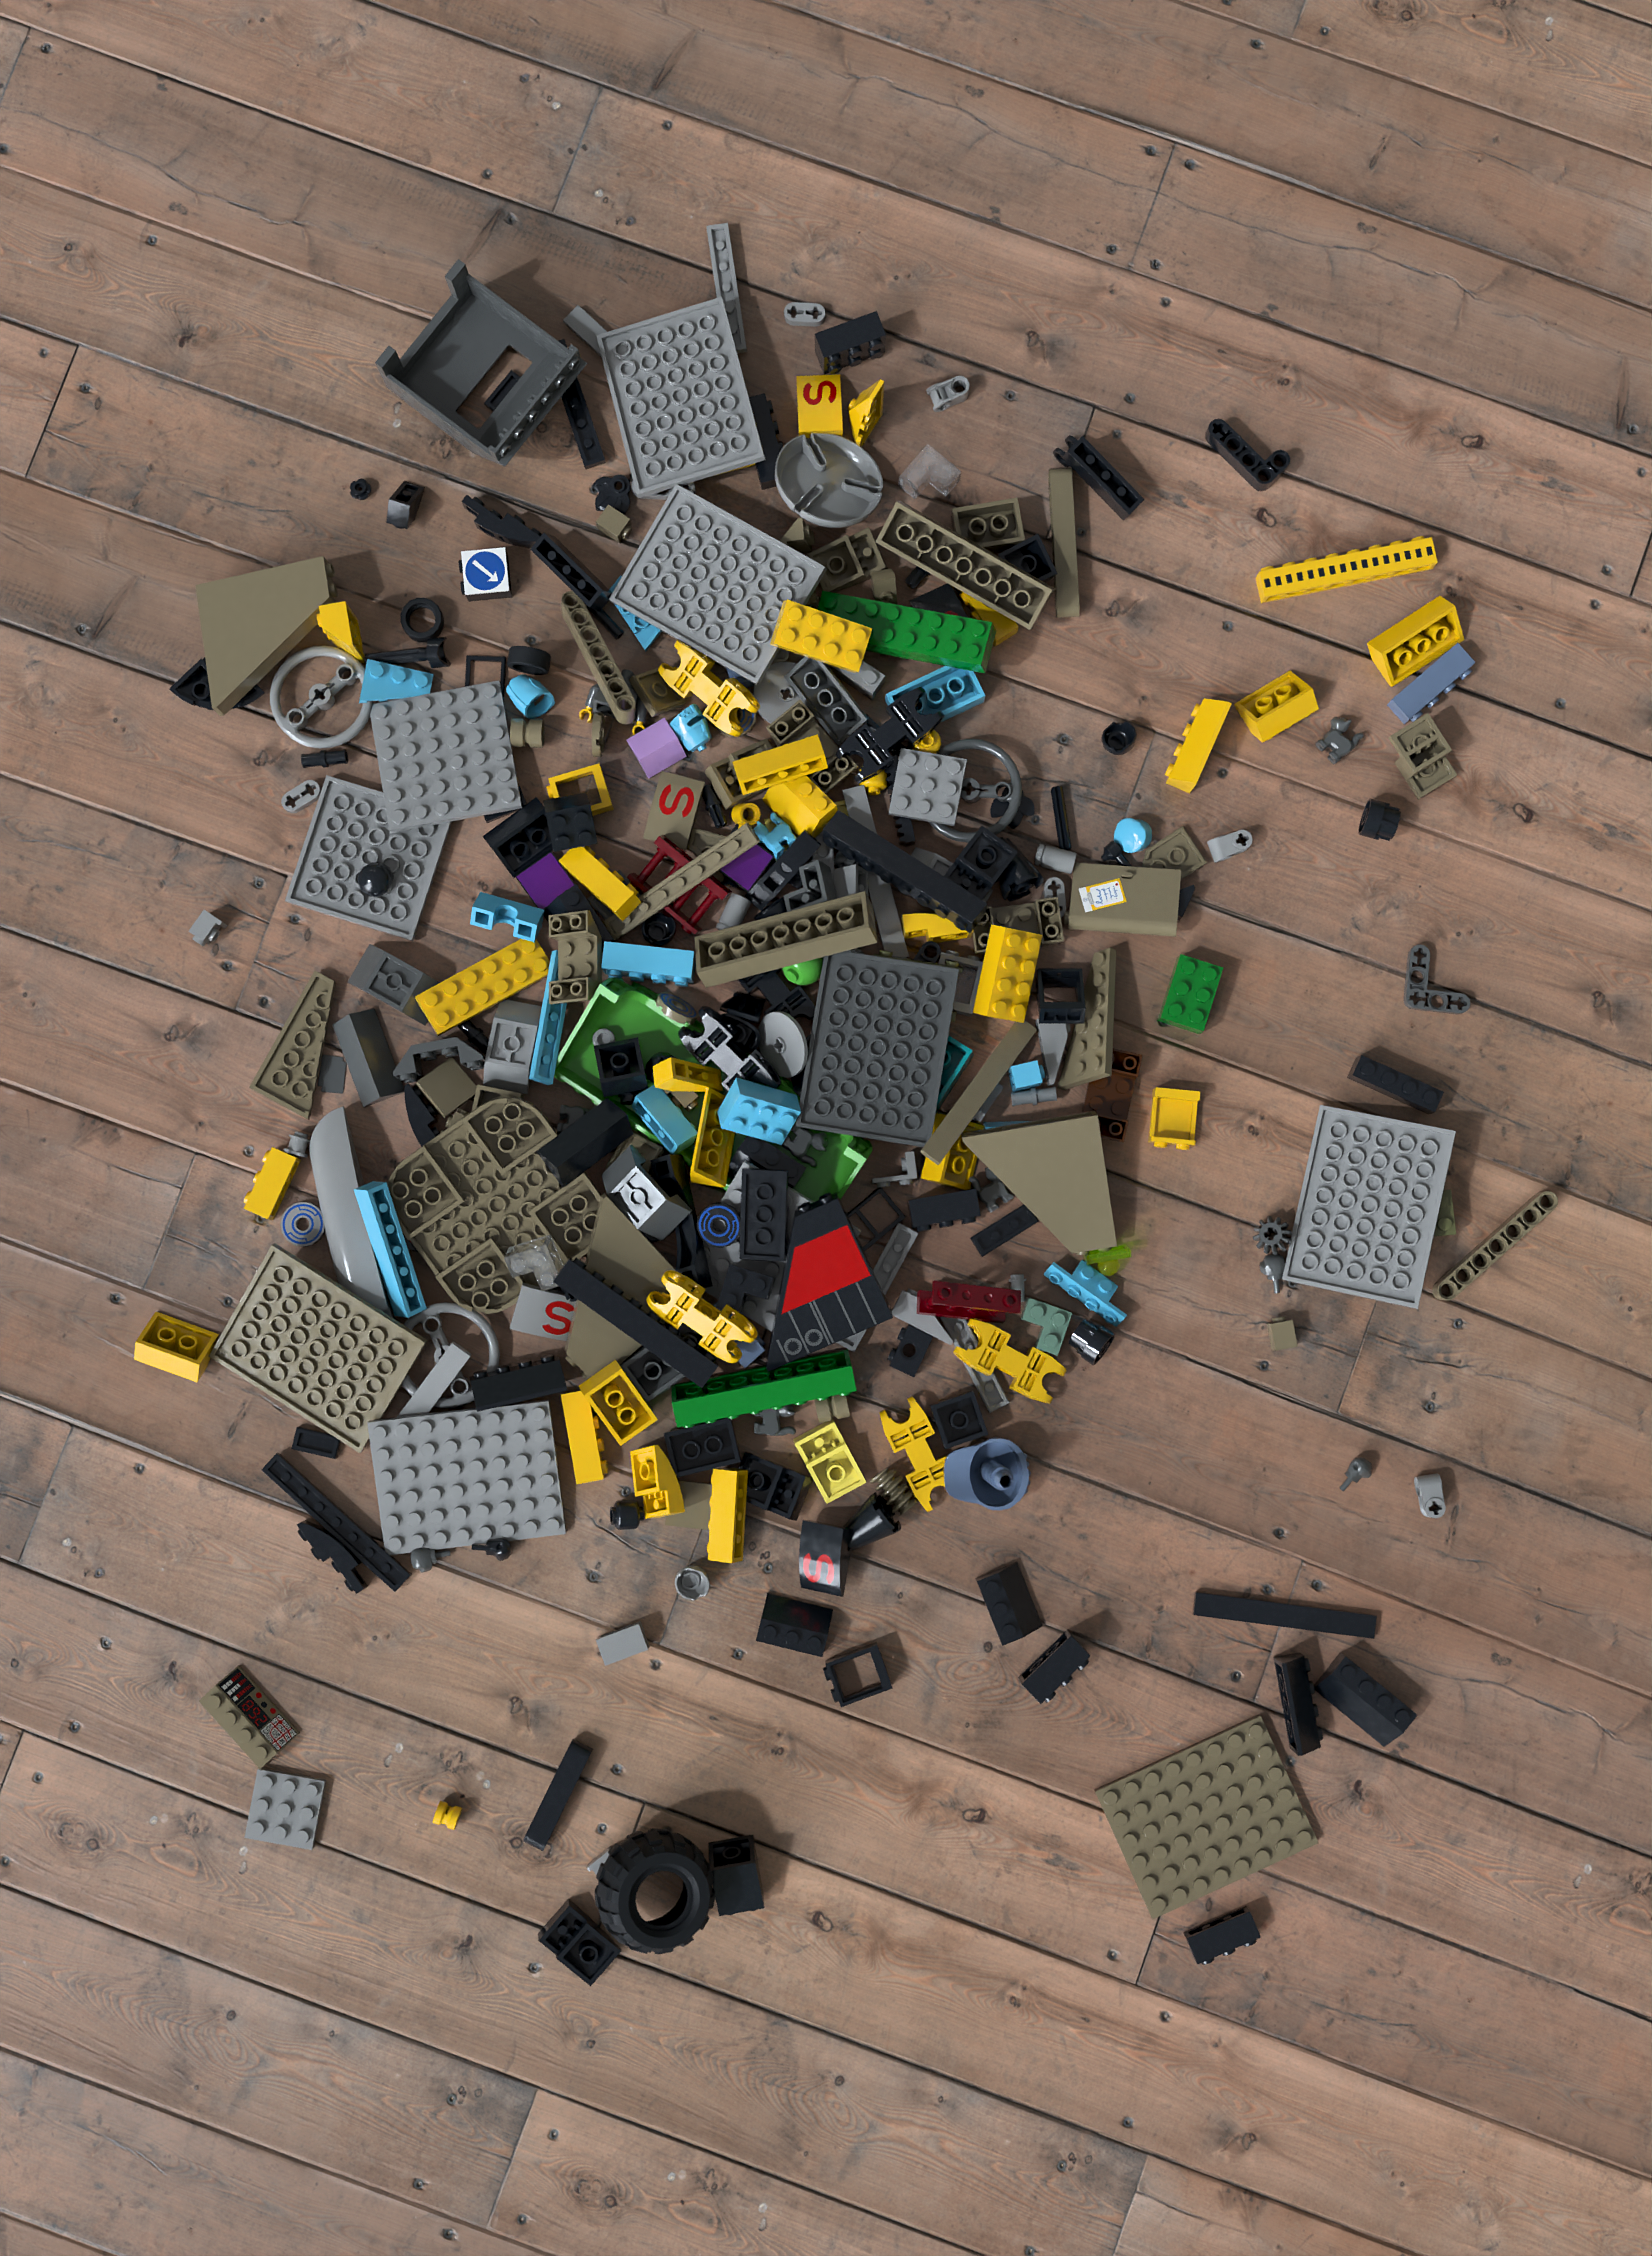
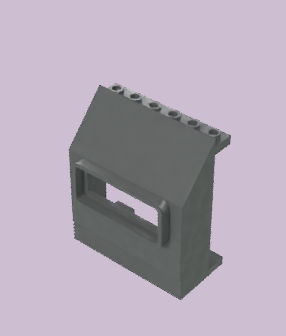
M458 259L445 275L451 292L449 299L400 359L396 350L388 346L375 364L386 387L473 454L505 467L588 363L580 358L579 350L571 344L569 349L472 277L468 273L466 264ZM511 346L530 360L532 364L481 428L478 429L456 412L506 349Z

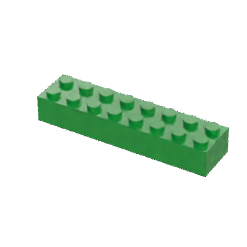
M822 591L817 609L872 628L866 651L980 673H986L996 635V629L993 623L989 621Z
M846 1349L797 1359L769 1372L766 1366L710 1377L703 1388L692 1381L671 1386V1399L677 1428H690L697 1423H714L722 1418L734 1419L741 1414H758L763 1410L771 1408L778 1410L784 1408L785 1405H802L810 1400H826L834 1395L846 1396L857 1390L849 1351Z

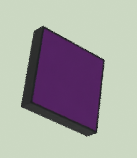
M756 844L718 871L748 893L774 856Z
M552 851L515 876L536 907L543 910L557 896L575 885Z

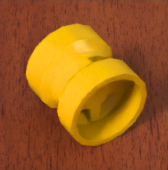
M440 1801L433 1818V1823L437 1825L445 1824L449 1829L455 1830L462 1807H451L447 1802Z

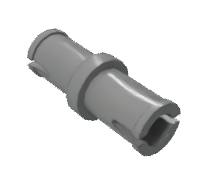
M1034 1087L1028 1091L1011 1092L1012 1106L1031 1103L1032 1105H1037L1039 1102L1057 1101L1055 1087L1036 1090Z

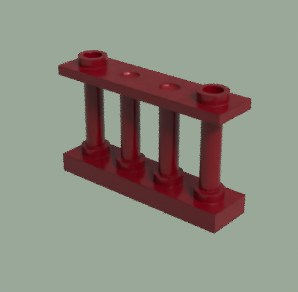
M661 835L654 842L658 846V851L639 875L634 872L629 874L627 878L637 891L640 892L642 890L646 893L652 887L645 881L664 857L669 855L675 860V866L664 879L694 859L665 835ZM711 875L677 898L673 904L670 903L664 907V909L682 923L681 927L689 934L693 933L696 935L702 930L697 923L716 899H727L732 891ZM703 884L709 889V895L693 915L688 918L680 909L696 888Z
M933 1281L932 1291L919 1290L917 1292V1314L1004 1323L1005 1312L1021 1313V1290Z

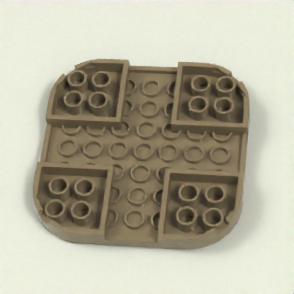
M498 1097L481 1104L403 1159L395 1168L388 1181V1189L402 1233L421 1254L451 1299L462 1308L471 1312L474 1310L491 1314L503 1311L517 1303L522 1282L539 1286L559 1272L569 1258L574 1260L576 1257L581 1258L587 1254L601 1198L599 1190L586 1172H583L564 1188L560 1185L536 1152L557 1137L558 1133L541 1110L521 1098Z

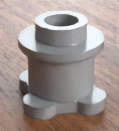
M296 1131L294 1135L289 1134L291 1139L288 1148H284L283 1151L307 1158L308 1155L305 1154L308 1142H310L307 1139L308 1135Z

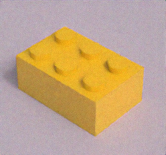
M616 1360L579 1385L587 1401L620 1446L658 1420Z

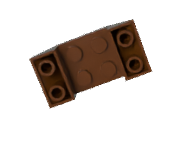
M1113 1048L1112 1075L1088 1083L1082 1113L1090 1111L1097 1113L1101 1138L1124 1143L1134 1084L1139 1075L1143 1056L1141 1054Z

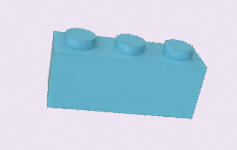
M655 1085L635 1096L631 1107L670 1154L676 1155L693 1145L698 1133L695 1126L683 1116L681 1109L673 1104L663 1089L655 1088Z

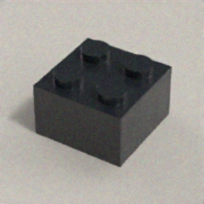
M587 792L543 800L554 852L598 844Z
M638 1037L594 1046L604 1097L648 1089Z
M971 1390L930 1405L945 1449L989 1435L974 1391Z

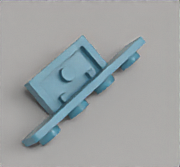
M1081 1260L1072 1274L1055 1262L1045 1271L1044 1276L1049 1278L1052 1283L1057 1284L1067 1291L1070 1296L1075 1297L1086 1305L1088 1309L1096 1312L1107 1323L1117 1327L1126 1318L1127 1314L1109 1302L1118 1285L1085 1261Z

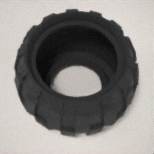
M650 1829L645 1833L637 1831L627 1835L625 1841L621 1844L616 1843L608 1851L609 1856L605 1863L600 1864L596 1875L598 1885L595 1888V1903L598 1907L602 1923L619 1943L626 1945L630 1950L647 1954L653 1951L655 1954L660 1955L672 1952L673 1948L677 1946H686L694 1940L693 1936L699 1929H704L709 1920V1910L714 1906L715 1890L712 1888L714 1876L710 1864L706 1861L703 1852L693 1842L679 1833H672L667 1829ZM660 1871H670L680 1876L683 1880V1888L676 1905L664 1916L655 1920L645 1921L640 1916L636 1907V1895L641 1883L651 1874Z

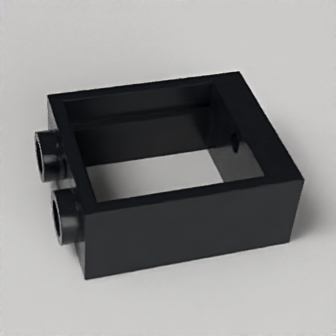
M1037 968L1036 991L1039 1024H1084L1086 1005L1082 968ZM1044 988H1075L1076 1002H1045Z
M877 1642L825 1660L826 1667L823 1668L826 1680L832 1681L834 1689H831L832 1697L835 1703H840L841 1707L893 1689ZM870 1652L881 1683L844 1696L834 1665Z

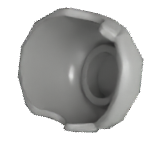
M697 1565L686 1566L677 1572L675 1577L676 1591L683 1598L694 1601L707 1595L710 1582L709 1576L703 1568Z

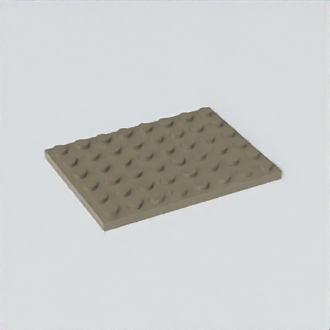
M274 1243L267 1252L209 1357L361 1453L370 1440L367 1422L383 1418L428 1340Z
M1261 1715L1252 1717L1094 1790L1152 1920L1319 1843Z

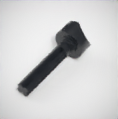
M446 637L429 638L426 648L365 654V663H367V659L388 664L428 660L431 668L450 667L451 665L444 652Z

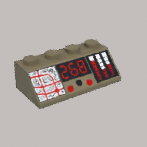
M237 1666L199 1700L201 1705L259 1769L265 1766L300 1733L240 1666Z

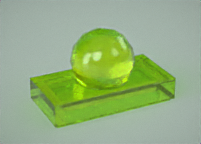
M1125 1244L1112 1247L1109 1251L1091 1250L1090 1253L1083 1255V1258L1087 1265L1098 1263V1270L1101 1274L1112 1276L1119 1270L1120 1263L1118 1259L1131 1257V1250Z

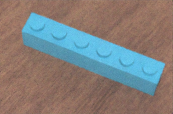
M372 1181L354 1189L394 1316L409 1318L426 1310L424 1298L387 1183Z

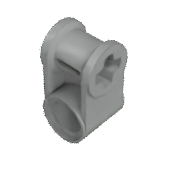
M956 376L947 381L936 383L926 390L927 395H930L934 404V412L944 411L967 400L970 386L967 378ZM958 386H961L965 390L959 393L956 392L954 389Z
M1239 830L1208 841L1207 844L1214 863L1221 862L1246 851L1252 844V835L1247 830ZM1239 837L1246 840L1243 846L1241 843H1236Z
M1439 1474L1415 1477L1414 1485L1421 1513L1428 1518L1442 1517L1446 1511ZM1432 1504L1436 1505V1509L1429 1511V1507Z

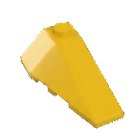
M881 379L861 392L857 399L853 398L847 409L849 411V423L854 442L860 447L864 445L883 413L884 381Z

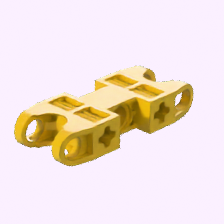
M677 639L674 646L681 658L679 668H673L666 663H662L658 668L659 674L681 697L688 698L695 694L708 706L702 715L717 728L732 736L740 737L743 733V728L739 725L740 722L737 718L738 709L745 708L752 713H757L760 708L759 702L734 677L723 682L710 670L716 661Z
M674 1270L666 1271L662 1275L661 1280L670 1294L657 1291L650 1292L646 1301L651 1310L676 1329L682 1323L686 1324L703 1336L698 1343L701 1347L726 1362L737 1363L742 1357V1352L734 1340L752 1343L758 1335L754 1325L727 1304L720 1311L705 1301L701 1296L706 1289L689 1277Z
M970 1319L967 1325L974 1329L973 1332L978 1337V1345L973 1350H965L956 1346L953 1353L969 1367L986 1376H990L995 1368L1013 1377L1009 1386L1010 1389L1027 1398L1051 1404L1053 1397L1047 1394L1042 1385V1379L1045 1374H1052L1053 1372L1064 1376L1067 1371L1066 1368L1053 1357L1035 1347H1030L1025 1355L1007 1346L1011 1334L992 1324Z
M913 1396L907 1398L911 1408H909V1418L905 1422L897 1423L893 1421L891 1417L888 1418L885 1410L880 1411L879 1414L884 1433L893 1452L896 1453L905 1448L915 1469L905 1474L915 1497L924 1509L930 1512L933 1510L929 1502L931 1501L930 1493L932 1489L936 1486L945 1487L943 1467L946 1455L935 1460L925 1439L935 1434L927 1415ZM927 1425L926 1427H924V1428H922V1429H920V1430H918V1431H916V1432H914V1433H911V1432H913V1431H915V1430H917V1429H919V1428H921V1427Z

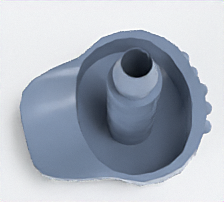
M1002 1437L988 1438L980 1444L954 1450L948 1454L944 1463L945 1489L950 1496L957 1500L977 1503L990 1510L1009 1509L1028 1492L1027 1486L1030 1485L1029 1476L1031 1472L1027 1469L1029 1463L1026 1461L1027 1454L1023 1453L1015 1443Z

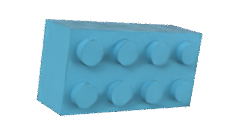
M944 666L887 693L885 701L889 706L903 694L915 688L923 687L926 692L919 699V703L916 706L917 712L921 715H929L931 713L934 715L936 712L941 711L945 715L941 721L943 722L983 703L985 694L974 671Z
M604 941L601 968L608 975V978H622V976L630 977L631 981L644 982V979H651L656 984H666V981L675 982L676 986L688 987V983L694 984L696 967L694 951Z

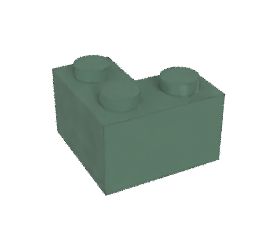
M1027 1298L1020 1319L1041 1326L1034 1347L1058 1356L1072 1312Z

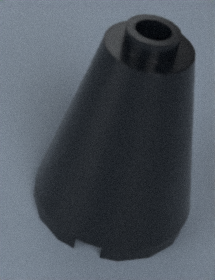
M1000 837L1001 840L1018 851L1017 855L998 879L1001 894L1005 901L1006 899L1009 901L1018 900L1030 894L1029 889L1034 885L1037 889L1043 883L1044 878L1010 839Z
M876 1492L868 1497L843 1526L851 1529L848 1551H853L901 1530L899 1520L895 1522L893 1519L895 1513L891 1512V1506L886 1505L887 1501L881 1498V1495L876 1497Z

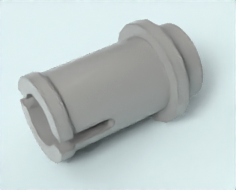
M1012 1274L1011 1279H1008L1011 1282V1289L1021 1290V1302L1026 1301L1024 1281L1027 1280L1024 1279V1274Z

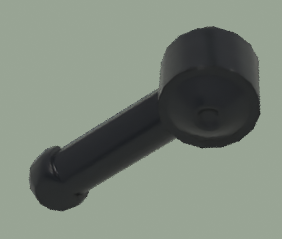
M1111 841L1104 847V854L1101 856L1104 862L1116 860L1120 866H1132L1122 855L1123 851L1118 843Z

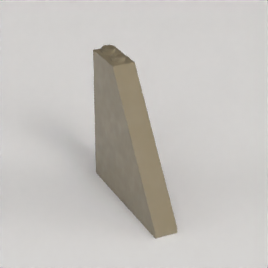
M324 556L195 585L212 709L219 716H224L318 624L317 614L320 613V605L336 603L335 597H338V591L332 579L335 576L332 563H328Z
M1095 1111L961 1134L963 1143L1072 1254L1085 1255L1090 1253L1091 1250L1097 1249L1098 1251H1109L1112 1247L1117 1246L1099 1121Z
M603 1193L597 1210L585 1261L587 1266L585 1268L591 1273L594 1271L600 1273L606 1278L604 1280L605 1283L609 1286L615 1284L624 1291L623 1296L629 1300L633 1297L643 1305L641 1309L649 1313L651 1308L647 1304V1296L652 1291L670 1294L666 1290L667 1287L662 1283L661 1278L666 1271H675V1268L642 1232L631 1223L611 1199ZM577 1300L565 1346L568 1356L565 1358L574 1368L578 1366L583 1371L581 1373L582 1377L587 1380L614 1360L621 1365L641 1344ZM663 1319L660 1320L662 1324L666 1323Z

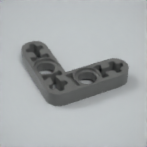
M1421 944L1412 947L1407 956L1403 998L1405 1006L1412 1010L1456 1015L1466 1012L1470 1008V999L1465 994L1427 990L1430 951L1425 945ZM1420 950V953L1424 954V957L1419 960L1418 967H1412V964H1417L1418 960L1417 956H1414V953ZM1413 971H1418L1422 974L1423 979L1420 983L1412 981L1411 974ZM1415 993L1417 998L1423 999L1426 997L1425 994H1427L1426 1006H1424L1425 1001H1418L1414 1005L1413 1000H1410L1409 997ZM1435 995L1440 996L1443 1001L1442 1006L1439 1008L1434 1007L1431 1003V999ZM1448 997H1450L1449 1002H1455L1460 999L1464 1006L1458 1009L1457 1005L1450 1004L1448 1009H1446Z

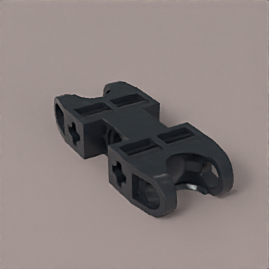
M923 687L915 688L903 694L886 707V712L891 718L874 732L867 724H864L850 735L837 750L835 755L838 759L847 755H859L864 759V764L860 768L861 771L854 777L857 783L873 778L894 762V758L889 752L906 738L914 747L931 734L942 721L945 715L941 711L936 712L934 715L932 713L921 715L917 712L916 706L919 703V699L926 692Z
M782 968L738 979V982L749 995L759 989L770 1003L771 1007L764 1011L765 1016L775 1011H783L794 1019L800 1016L806 1017L809 1020L814 1019L815 1006L800 985L789 991L777 975Z
M702 1006L698 1010L699 1016L703 1019L701 1022L705 1028L703 1033L695 1030L692 1031L685 1026L678 1031L679 1038L686 1049L703 1066L711 1059L728 1076L721 1083L728 1091L736 1077H742L743 1080L754 1083H762L765 1086L769 1085L774 1089L781 1085L778 1073L756 1049L748 1056L731 1039L738 1030L714 1009ZM723 1031L724 1033L719 1038H717V1036ZM708 1045H710V1047L704 1052V1049ZM755 1063L756 1065L751 1070H749V1068Z

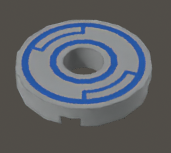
M295 1203L288 1207L282 1215L280 1224L282 1234L293 1245L303 1247L313 1245L321 1240L325 1233L321 1209L313 1203ZM302 1218H306L309 1221V1227L304 1231L298 1227V1222Z

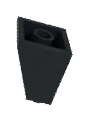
M748 1835L709 1842V1864L714 1876L713 1889L715 1890L719 1916L763 1909L764 1895L754 1836Z

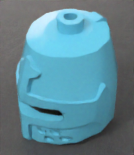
M525 674L512 678L506 688L507 694L516 708L528 719L540 717L555 704L554 697L548 689L538 680ZM544 694V698L535 706L534 702Z
M697 704L688 706L669 724L678 740L688 751L693 752L698 749L701 752L707 748L705 744L712 738L708 721L702 715Z

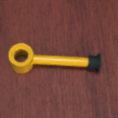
M740 803L733 807L731 817L734 823L739 825L738 829L746 823L754 825L760 819V809L753 803ZM745 809L748 811L747 819H745L743 816V812ZM727 877L724 878V882H721L725 886L739 887Z

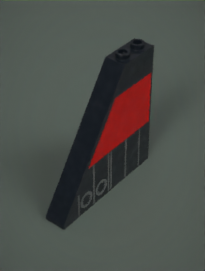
M837 1192L834 1194L826 1193L813 1203L805 1202L798 1206V1209L794 1212L766 1358L768 1372L893 1318L892 1310Z

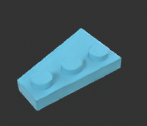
M621 575L609 589L612 593L620 581ZM615 604L644 650L647 651L662 631Z
M367 659L359 703L378 700L382 702L390 699H403L429 694L433 674Z

